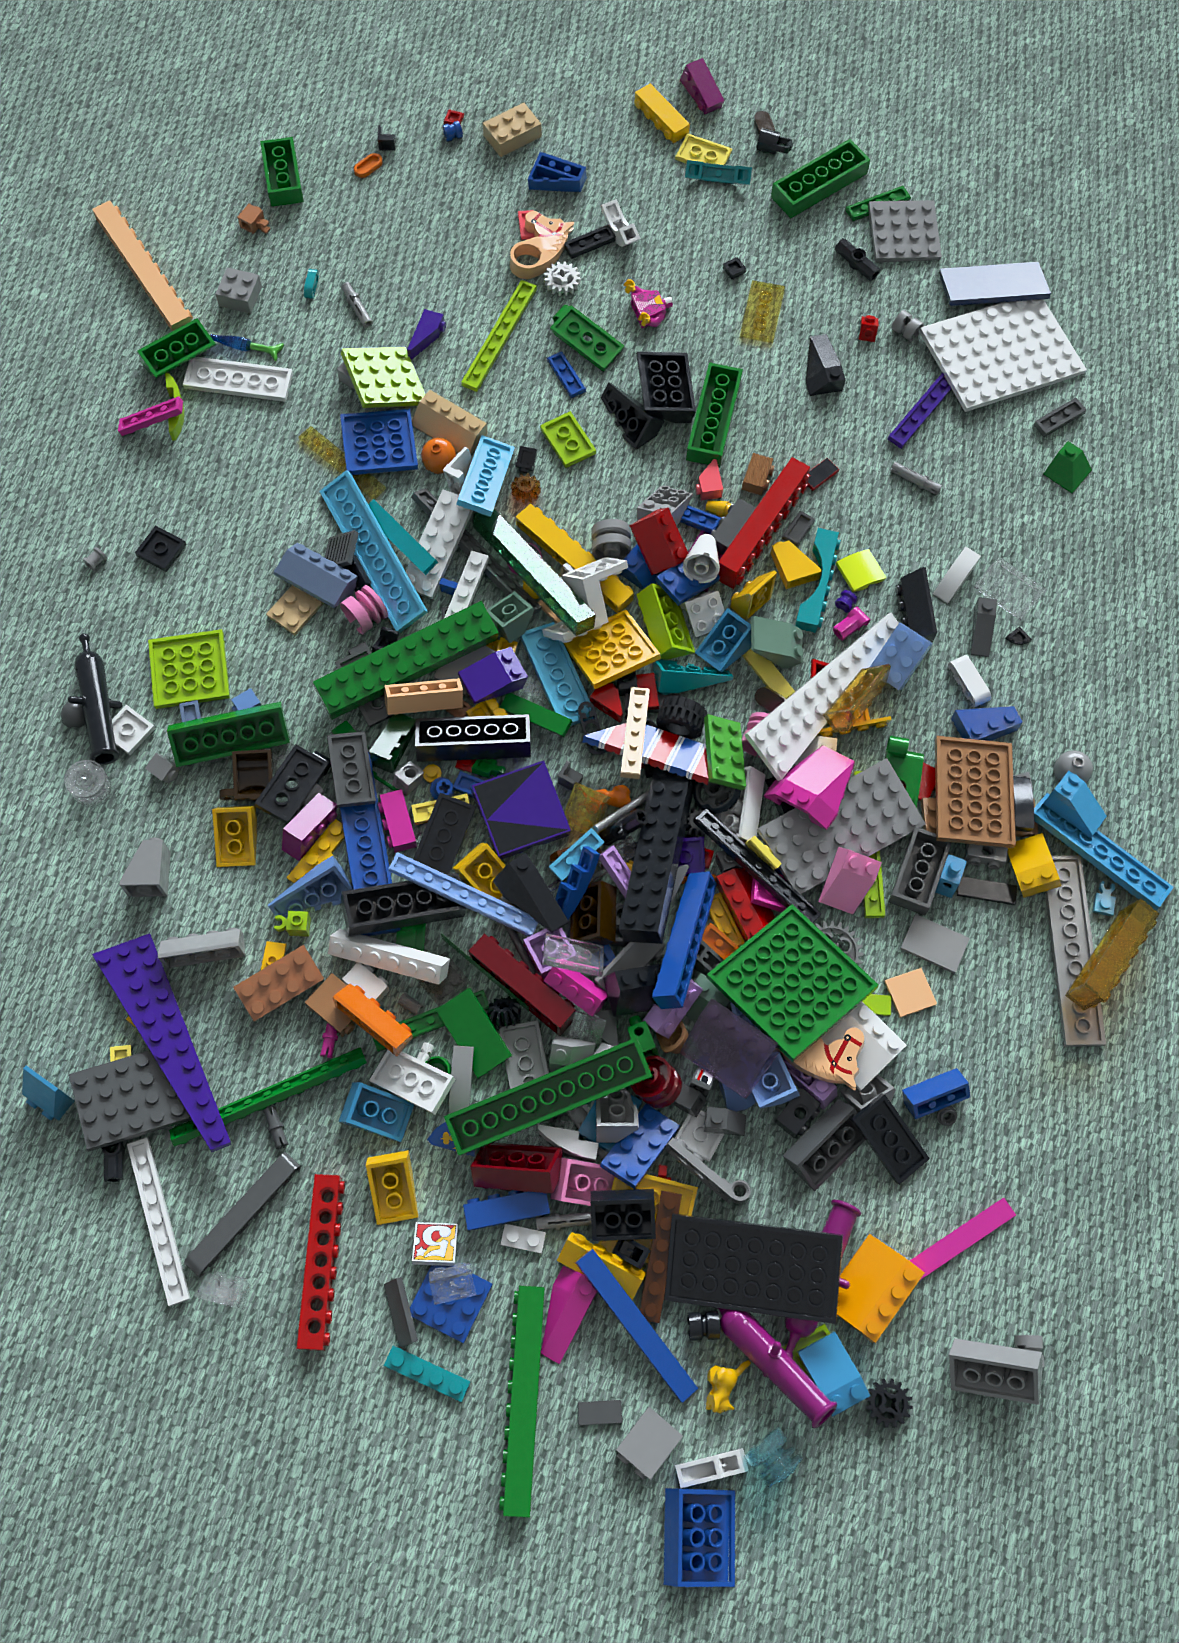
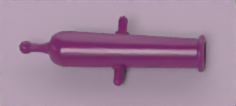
M833 1199L831 1201L833 1207L822 1232L843 1234V1257L856 1218L861 1216L862 1212L849 1203ZM840 1278L839 1287L848 1289L850 1283ZM785 1317V1327L790 1332L785 1351L792 1359L797 1342L800 1338L809 1337L815 1331L818 1325L817 1321Z
M717 1308L721 1313L720 1327L723 1333L763 1373V1376L768 1378L812 1422V1428H818L828 1420L836 1410L837 1402H831L786 1353L781 1347V1343L776 1341L750 1312Z

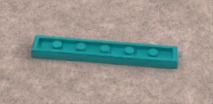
M373 499L368 504L385 536L427 575L439 562L379 503Z

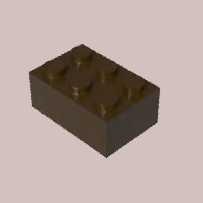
M602 880L588 885L586 892L571 915V945L587 951L616 943L617 887Z

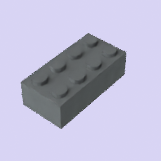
M915 827L909 839L888 902L925 916L930 909L952 842L936 841L935 833Z

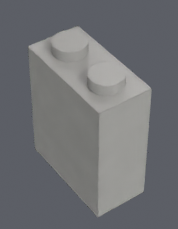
M648 1407L617 1447L616 1451L619 1454L616 1457L625 1465L630 1462L636 1467L633 1472L644 1480L647 1477L651 1480L682 1439L683 1435L653 1409Z

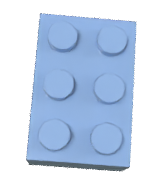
M899 623L868 670L896 689L902 690L933 643L906 625Z

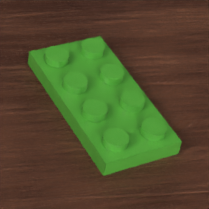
M707 714L704 717L709 782L743 790L746 787L741 723Z

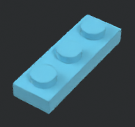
M591 828L548 868L562 882L569 875L571 865L578 864L583 846L591 847L596 851L604 841Z

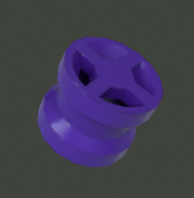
M843 590L840 598L835 601V606L849 613L853 608L852 605L856 604L858 598L853 592Z

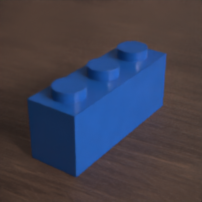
M957 1068L902 1090L904 1104L915 1120L970 1098L969 1083Z

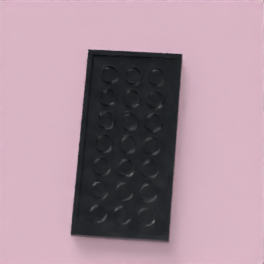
M673 1213L665 1301L836 1324L843 1234Z

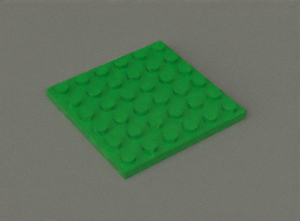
M793 904L706 976L792 1062L879 986Z

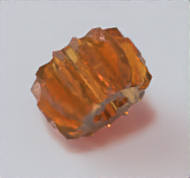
M529 473L526 476L520 474V478L515 477L514 482L511 484L512 495L515 496L516 501L522 499L523 504L526 500L531 503L532 498L537 500L538 495L541 493L539 480H536L535 475L530 477Z

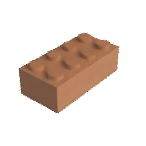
M302 945L233 988L253 1021H256L322 981L324 977L305 946Z

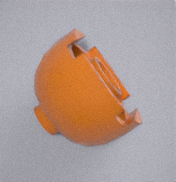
M443 438L429 440L423 446L421 452L423 465L428 471L435 474H443L445 466L457 456L453 445Z

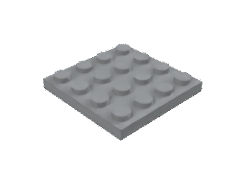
M934 200L869 201L868 211L875 262L941 260L942 255Z

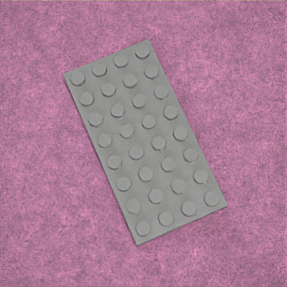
M887 758L850 778L844 791V798L839 806L838 816L827 830L812 823L808 814L797 808L757 829L765 845L771 849L772 854L781 862L779 869L785 880L800 895L826 881L838 847L869 857L914 831L915 827L920 828L926 825Z

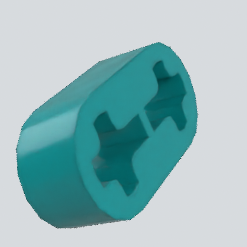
M317 269L308 270L304 286L305 298L314 299L319 279V271Z

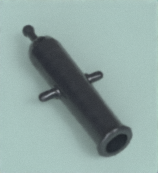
M82 633L79 636V641L82 643L83 652L76 657L74 664L80 697L70 696L68 697V702L79 704L83 709L91 749L89 760L93 764L108 765L118 760L120 755L115 746L110 708L120 709L123 705L120 701H112L109 698L104 662L99 654L90 650V636Z

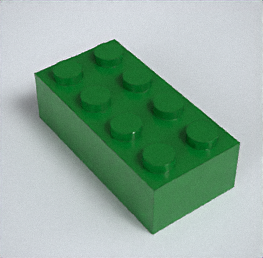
M293 137L260 141L271 207L303 203L304 199Z

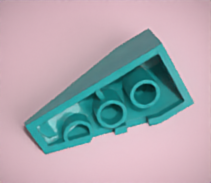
M659 659L653 662L656 688L663 695L680 693L733 680V675L729 670H724L721 673L716 668L707 666L700 670V667L690 663L683 667L674 660Z

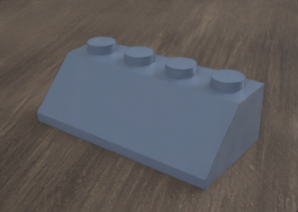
M299 543L287 549L273 575L332 608L338 606L354 593L358 577L351 571L342 568L335 562L324 558L319 553Z

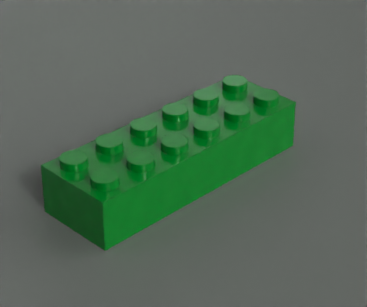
M848 139L774 182L771 198L791 219L868 173L871 160L851 139Z
M709 362L687 447L686 461L709 465L713 459H717L718 467L721 466L743 369Z
M281 701L168 725L167 728L176 767L232 756V751L260 750L290 743V735Z

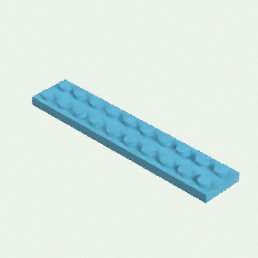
M346 470L320 490V493L341 532L346 533L355 530L359 533L354 555L357 556L369 577L374 592L383 601L393 627L401 633L428 613L354 478Z

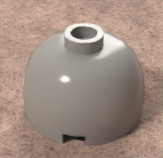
M1073 750L1060 755L1055 761L1053 770L1058 781H1061L1065 774L1070 771L1087 783L1092 776L1093 765L1086 754Z

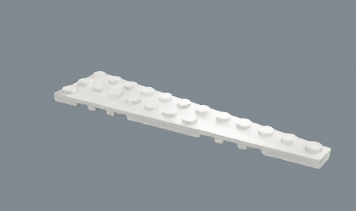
M892 613L883 617L744 735L777 781L783 779L868 671L899 624Z

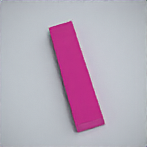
M1003 1197L909 1261L925 1272L922 1276L924 1278L1006 1223L1016 1214Z

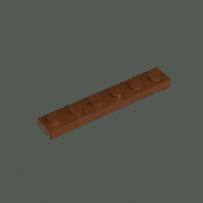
M662 1190L655 1223L656 1239L652 1240L640 1312L646 1320L660 1323L666 1289L672 1214H679L682 1194Z

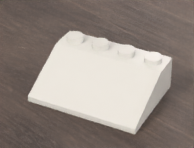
M863 1002L821 1037L823 1042L829 1045L838 1039H843L845 1032L850 1028L855 1027L863 1032L864 1047L856 1060L859 1074L854 1078L856 1087L860 1091L907 1046Z

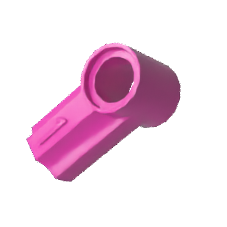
M855 607L832 630L843 641L855 631H860V628L864 625L867 626L871 619L859 607Z

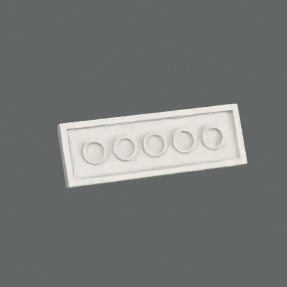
M194 357L189 360L183 387L190 390L286 402L293 370Z
M442 490L419 541V544L439 563L427 575L412 561H410L406 570L417 593L433 600L438 591L439 582L446 573L473 510L456 505L459 495L446 490Z

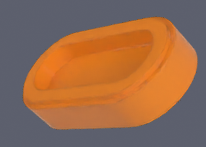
M372 153L354 166L355 175L359 178H365L380 168L383 164L381 155Z

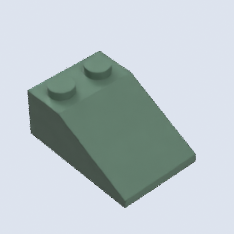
M757 616L751 617V650L783 669L803 663V633L801 629L787 622Z

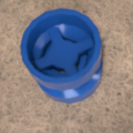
M455 121L451 125H442L447 142L452 141L453 138L459 139L463 137L459 121Z

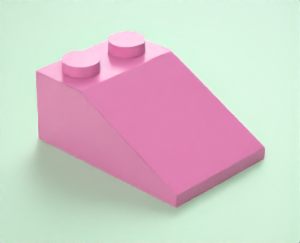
M838 847L818 902L854 914L875 882L882 862L849 849Z
M562 1158L559 1182L554 1192L551 1193L550 1199L591 1206V1191L611 1190L615 1176L602 1169L600 1164Z

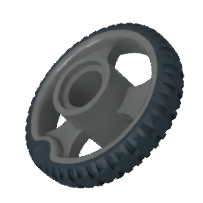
M696 781L693 797L698 807H701L703 811L707 809L712 814H720L728 811L737 803L741 790L708 782V785H705V791L709 798L703 802L701 799V789L704 783ZM729 792L732 793L731 797L725 803L719 806L716 805L717 802L720 803L725 801L729 796Z

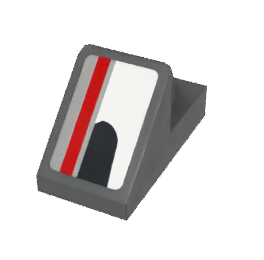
M698 1065L689 1086L700 1091L707 1098L717 1073Z

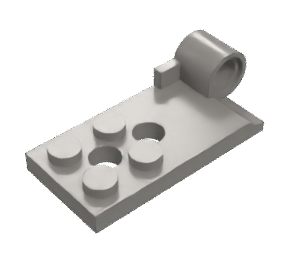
M672 1138L668 1142L665 1151L728 1204L731 1202L741 1204L748 1199L751 1190L747 1182L736 1180L730 1184L726 1179H722L703 1163L704 1159L696 1152L692 1154L687 1150L688 1146L681 1139L678 1138L676 1140ZM734 1188H742L745 1193L744 1196L737 1197L734 1194Z

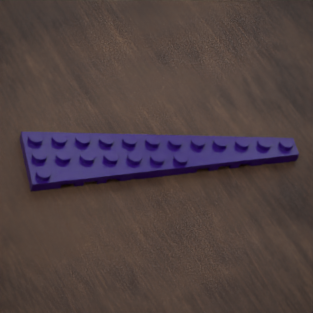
M150 933L93 953L94 960L117 995L132 1023L137 1028L169 1084L174 1089L211 1153L231 1145L161 961L158 959V953Z

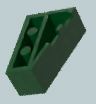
M403 714L393 715V717L389 718L386 727L369 751L373 766L392 774L395 772L415 733L416 719Z

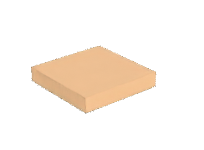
M922 968L884 981L899 1018L937 1005Z

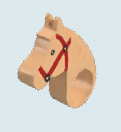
M537 211L528 212L525 216V229L533 233L535 237L519 242L512 247L510 252V270L521 279H532L546 272L547 268H551V264H555L564 251L568 234L574 229V222L565 223L560 218L550 219ZM521 255H531L538 258L539 261L534 265H522L516 261V258Z
M855 1027L848 1029L843 1039H838L829 1045H826L822 1038H820L793 1062L779 1050L789 1064L804 1074L829 1083H844L850 1089L856 1091L854 1078L859 1074L856 1060L864 1047V1035L860 1029Z

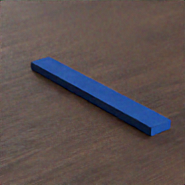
M591 1249L575 1262L677 1399L683 1403L698 1387L594 1249Z

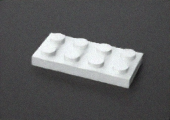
M387 1050L369 1081L435 1115L456 1078L402 1051L396 1057Z

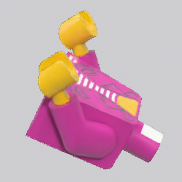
M631 279L624 283L626 287L625 292L632 293L630 304L641 328L647 326L658 327L666 317V308L673 307L671 297L662 299L659 291L641 289L635 286L634 281Z

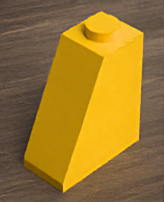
M789 540L785 542L780 541L772 545L770 554L786 589L820 579L821 569Z

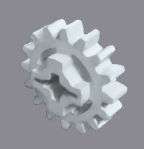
M564 261L561 265L560 262H557L556 266L551 264V269H546L544 282L547 290H552V294L558 292L559 296L562 293L567 296L568 292L573 294L574 289L578 290V285H580L581 281L580 272H578L577 267L573 268L572 263L566 265Z

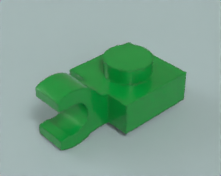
M477 759L472 766V773L486 778H490L491 775L494 777L503 775L506 771V768L498 766L497 760Z

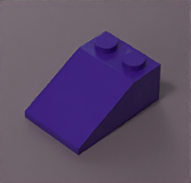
M511 647L496 651L458 672V676L474 704L521 690L528 678Z

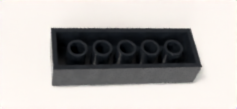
M529 714L416 719L415 750L417 762L531 757Z
M459 872L445 874L460 881ZM411 881L342 891L341 905L348 937L461 918L465 916L467 910L466 907Z

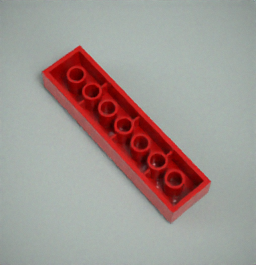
M791 457L720 558L719 582L732 589L736 585L740 586L742 584L745 572L751 571L754 559L760 558L763 546L769 545L772 540V533L778 532L781 527V520L787 519L790 514V507H795L799 501V494H804L807 490V482L811 476L809 474L810 466Z

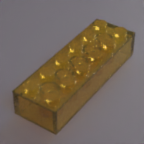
M1142 899L1120 910L1065 996L1082 1010L1090 1007L1094 1008L1100 1002L1105 1003L1111 996V989L1120 982L1121 979L1119 977L1121 973H1124L1129 968L1130 964L1128 962L1130 959H1133L1138 954L1139 950L1137 948L1148 938L1146 934L1157 924L1156 918L1160 913Z

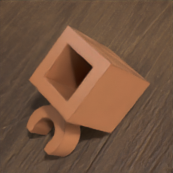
M248 204L237 217L240 227L252 234L258 228L266 234L271 229L267 226L269 221L264 218L263 210L258 206Z

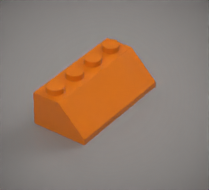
M348 984L333 996L335 1007L396 1057L411 1041L412 1034L410 1032L412 1030L404 1023L400 1025L395 1020V1015L390 1011H383L380 1008V1003L374 998H367L364 995L365 991L358 985L354 987Z

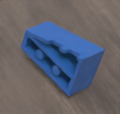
M540 152L528 177L529 190L581 192L587 179L586 167Z
M1014 706L955 710L951 717L961 738L992 741L1018 731L1023 723Z

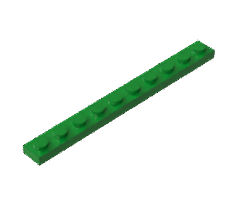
M361 1047L218 1108L224 1126L237 1119H243L253 1112L264 1110L267 1106L276 1102H282L292 1095L300 1094L313 1086L321 1085L329 1079L339 1077L352 1069L360 1068L367 1063ZM192 1120L169 1130L174 1147L201 1136Z

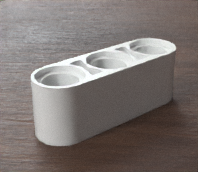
M967 655L948 663V669H951L954 673L953 677L958 685L960 684L963 688L962 691L967 700H970L973 704V708L991 700V693Z

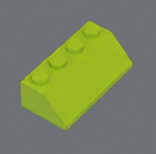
M653 583L637 593L638 605L643 614L648 636L652 644L659 651L661 659L669 660L694 654L695 649L681 606H678L659 585Z

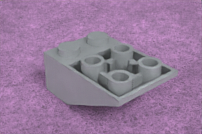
M660 486L637 507V521L655 510L668 507L676 526H678L693 493L682 489H673L669 486Z

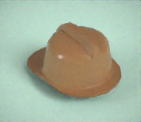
M682 1020L669 1039L656 1032L663 1052L674 1054L688 1053L687 1047L691 1037L685 1029Z

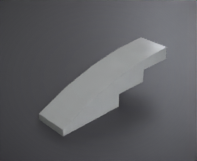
M453 1046L451 1075L456 1080L450 1088L448 1114L470 1106L474 1047Z

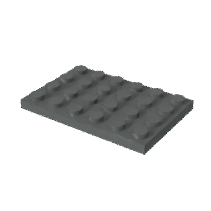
M149 1050L69 1074L88 1152L191 1120Z

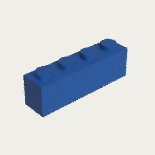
M513 1190L508 1192L509 1196L500 1197V1194L487 1196L488 1200L480 1201L479 1198L469 1199L467 1204L463 1205L467 1230L472 1231L550 1215L547 1193L529 1191L521 1193V1191Z

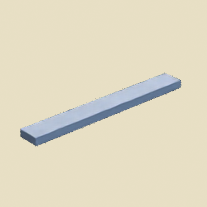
M398 852L388 869L393 874L528 937L533 935L538 925V922L525 911Z

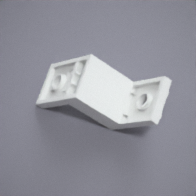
M604 557L562 575L571 617L542 629L543 636L567 643L576 636L586 635L587 631L599 629L603 624L608 623L599 581L606 580L610 575L622 573V570L628 568L627 561Z

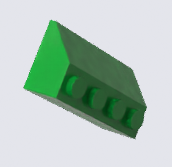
M198 318L137 350L147 372L154 378H158L216 346V343Z

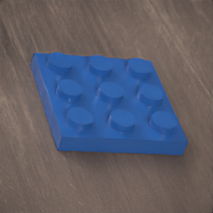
M431 1265L410 1306L411 1315L420 1322L464 1344L493 1284L457 1265Z

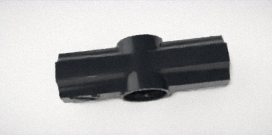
M844 238L835 246V251L849 262V266L854 270H858L869 281H873L880 273L881 269L866 257V252L862 248L854 247Z
M636 809L628 815L621 816L618 821L602 829L598 833L604 841L602 845L609 846L618 840H624L628 834L648 822L647 814L644 810Z
M122 1141L102 1148L104 1153L105 1182H119L123 1180L125 1147ZM118 1145L114 1153H109L112 1146Z

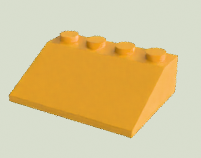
M869 1234L840 1274V1278L849 1281L850 1287L848 1289L839 1287L837 1316L869 1341L876 1343L925 1272Z

